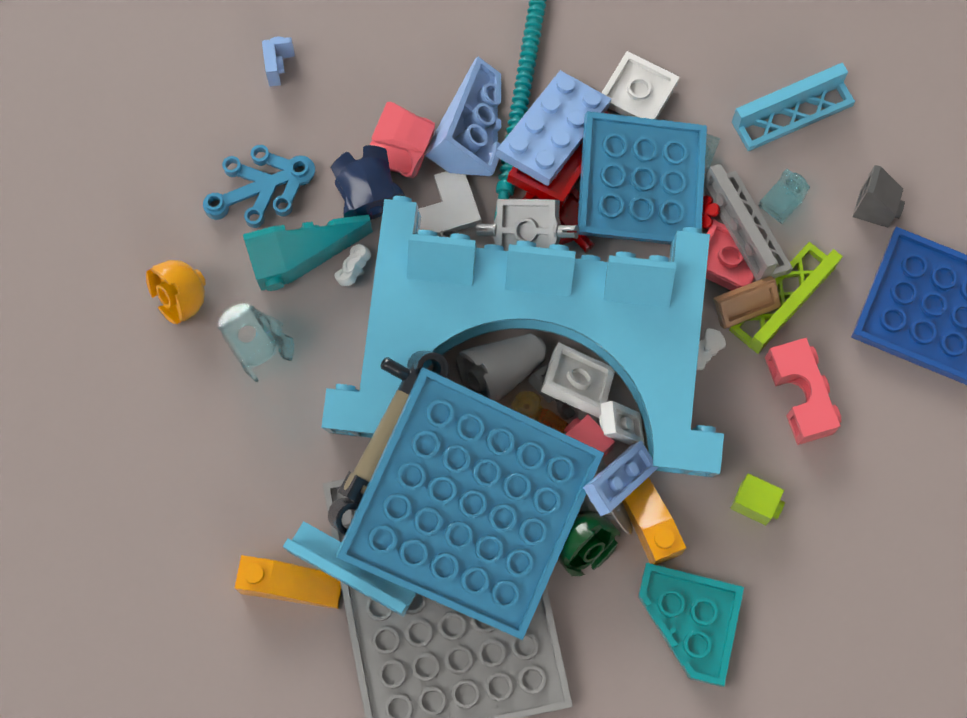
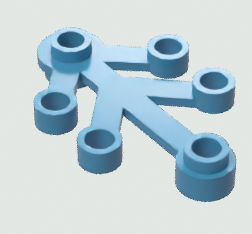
M264 145L254 146L251 150V157L256 165L263 166L267 164L282 170L271 175L241 164L237 157L229 156L222 163L225 174L229 177L238 176L253 183L223 195L220 193L207 195L203 201L205 213L211 219H222L228 214L229 206L258 195L254 206L247 209L244 214L247 225L251 228H258L264 223V213L276 187L287 183L283 195L274 199L273 207L277 215L282 217L288 216L292 212V203L299 187L308 184L315 176L313 161L306 156H295L289 160L269 153L268 148ZM259 152L266 153L263 158H256ZM230 164H237L235 169H227ZM297 167H305L302 172L294 171ZM216 200L220 201L218 206H210L211 202ZM280 203L288 204L285 209H278ZM258 214L259 218L256 221H250V216Z

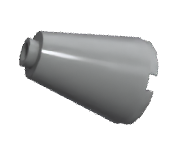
M529 333L464 349L459 352L460 355L456 356V367L463 386L469 384L474 392L498 403L545 361L547 348L540 337Z

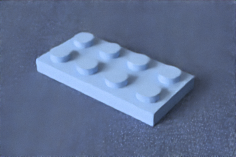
M560 70L497 148L496 157L544 185L549 186L583 142L586 112L605 113L610 106L611 98Z

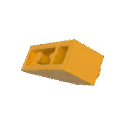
M648 477L622 503L650 564L659 565L682 555L686 546L670 512Z
M241 555L234 587L243 595L334 609L339 607L342 591L341 582L321 570Z

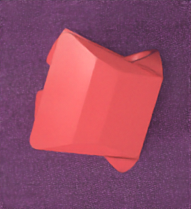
M391 101L387 102L372 135L370 145L386 148L390 171L400 173L405 177L415 178L421 168L425 151L434 134L435 123L427 118L419 117Z

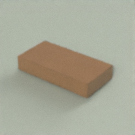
M772 276L713 298L719 323L723 329L781 307L776 280Z

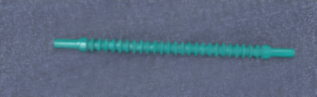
M530 0L528 3L526 29L523 31L522 51L519 54L521 59L518 61L517 81L514 83L516 89L513 90V104L510 106L512 110L509 113L511 119L508 120L510 127L506 129L508 134L505 138L528 111L527 105L530 103L528 98L531 96V83L534 80L532 75L535 74L533 68L536 66V53L539 51L541 24L544 22L543 16L545 15L544 9L546 8L545 2L547 0ZM501 160L502 166L499 168L501 173L498 175L500 181L497 182L496 193L498 194V199H510V196L514 195L515 185L507 182V177L513 166ZM496 205L494 220H495L496 215H497V205Z

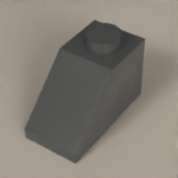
M874 165L859 192L853 217L888 228L894 218H900L905 201L901 200L903 188L881 166Z

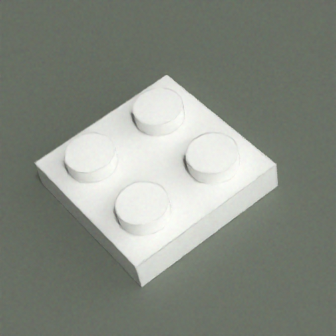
M627 51L603 89L602 94L611 98L609 109L621 115L657 119L677 86L680 77Z
M558 342L553 350L541 392L599 418L602 414L601 403L607 402L615 371L610 365Z

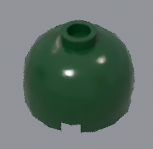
M589 510L580 511L577 514L558 561L571 576L580 577L585 575L581 570L589 565L595 570L615 551L618 545L615 536H620V531L604 515L600 516L598 512Z

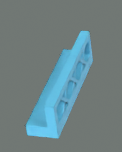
M843 62L736 108L731 123L747 151L749 152L852 107L855 100L844 84L848 71ZM837 89L843 101L837 104L824 100L826 93ZM807 102L818 107L816 113L807 115L798 112L799 105ZM780 113L792 118L789 125L782 127L771 123L773 116ZM755 125L765 128L763 136L752 140L745 128Z
M304 521L292 540L287 538L283 545L287 552L403 617L417 594L338 559L335 556L342 542Z

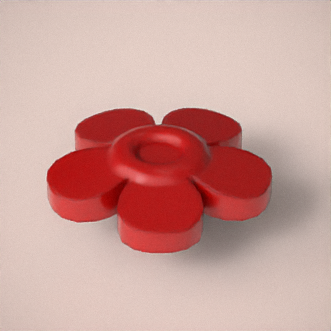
M706 195L703 196L702 228L708 229L713 224L711 217H716L720 213V206L713 203L711 196Z

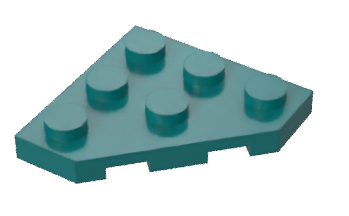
M646 563L638 598L689 679L724 687L744 587Z

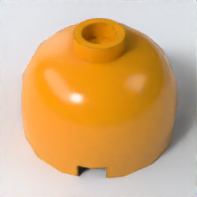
M168 260L158 263L146 271V283L152 298L158 296L164 306L160 305L157 308L168 321L178 324L190 319L199 311L204 303V286L206 282L198 269L194 270L190 265L180 260Z

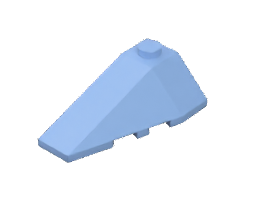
M479 56L472 63L436 129L425 155L449 173L491 176L494 174L499 160L496 157L497 148L501 145L498 142V131L501 129V120L498 119V105L501 103V73Z

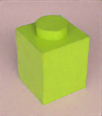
M747 473L742 480L730 509L766 526L772 518L776 520L779 518L785 502L780 500L784 490Z

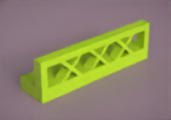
M808 242L790 262L793 269L797 266L798 271H791L789 274L775 278L781 307L773 314H762L747 320H759L760 330L753 338L740 328L746 321L731 326L729 331L759 354L836 269L843 256L834 249L826 255L811 242ZM808 253L820 262L814 270L803 271L802 259ZM799 277V287L794 292H784L783 280L785 278Z

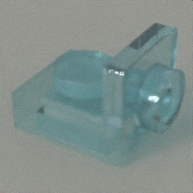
M786 169L779 181L760 200L758 206L783 224L803 202L810 186L800 174Z

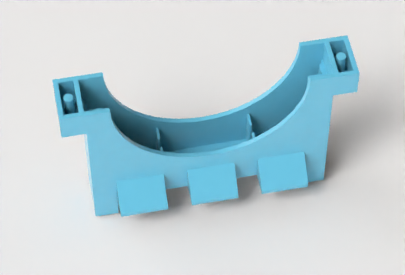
M394 196L393 200L384 199L360 390L355 389V386L336 384L335 389L326 388L321 428L332 434L372 438L402 382L399 378L381 369V362L386 357L407 368L409 358L417 351L425 350L443 355L455 346L486 333L509 329H533L551 332L582 344L607 362L621 377L639 408L647 436L648 452L653 459V466L658 467L656 471L714 477L720 474L724 434L716 433V427L696 425V428L691 430L710 234H704L701 229L686 227L682 231H677L671 243L669 258L651 255L649 259L635 258L636 254L631 252H616L615 256L609 255L608 262L601 261L600 257L594 255H582L581 259H576V251H569L568 246L552 244L549 248L536 247L534 242L517 241L516 245L509 244L508 251H504L503 246L486 244L484 248H477L476 240H470V236L465 234L453 233L450 238L439 237L437 232L420 230L421 215L418 212L417 202H412L411 198L405 196ZM430 359L425 361L422 368L427 369L432 365V361Z

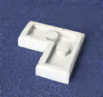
M447 171L435 174L434 180L442 202L418 209L421 215L420 230L434 231L439 236L441 231L456 232L481 223V217L466 174L449 173Z

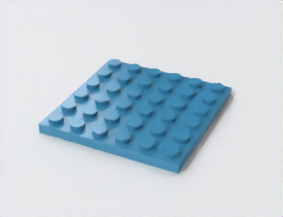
M421 368L335 557L523 640L587 494L583 487L594 478L604 453L426 368Z

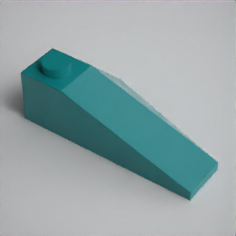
M369 215L332 219L327 223V226L314 225L312 221L302 223V228L286 230L285 225H279L243 234L252 268L261 291H276L283 288L285 284L292 283L371 234L373 230Z

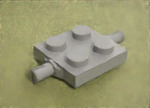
M497 199V215L494 224L478 223L476 229H487V231H476V235L493 236L495 244L503 246L504 251H508L509 244L516 245L517 241H530L536 243V247L549 248L552 244H559L560 238L577 239L579 233H567V231H579L578 225H561L559 220L560 200Z

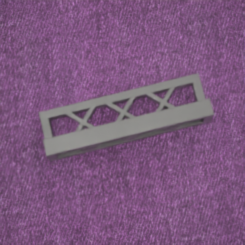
M721 164L711 166L704 179V189L707 195L713 198V203L720 206L719 216L756 281L769 276L777 278L791 273L793 268L738 173L736 171L726 173Z

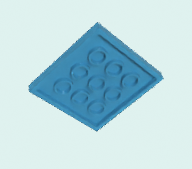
M587 111L584 118L578 210L579 231L577 233L586 236L671 245L676 232L682 231L683 228L694 227L702 230L707 125Z

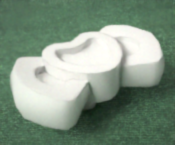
M357 244L350 249V256L344 260L343 268L334 274L335 280L341 286L354 284L356 277L364 274L362 268L371 258L370 250L363 244Z
M710 328L704 331L703 340L699 341L697 370H703L711 360V357L716 356L719 350L726 347L725 338L720 331Z

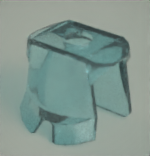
M248 303L237 304L229 308L220 317L218 329L221 331L223 339L243 370L255 382L259 380L252 368L266 362L277 352H279L282 359L288 361L293 359V338L283 333L281 328L283 323L276 318L267 315ZM245 326H252L256 330L255 338L248 343L241 342L238 338L240 329Z

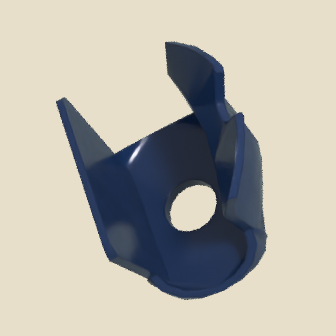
M365 145L363 147V157L358 160L354 159L350 152L346 151L330 167L336 177L335 186L345 201L344 218L369 215L370 220L381 217L384 199L393 200L394 196H405L402 189L392 181L386 148Z

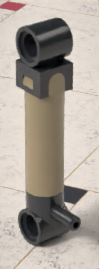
M425 350L417 351L409 358L407 368L389 357L384 358L381 362L380 367L382 370L399 378L402 382L353 473L348 472L338 493L347 498L336 500L329 508L328 520L331 526L343 535L346 534L350 523L343 525L342 516L351 509L354 510L355 514L425 361L429 359L432 361V372L445 378L447 377L449 372L448 363L441 354Z

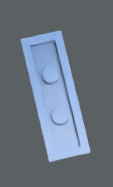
M639 441L626 449L583 488L600 516H603L616 508L658 467L653 466L652 457L643 442Z

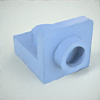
M277 36L270 40L262 41L265 72L269 87L281 85L280 74L285 73L283 58L295 57L291 37Z

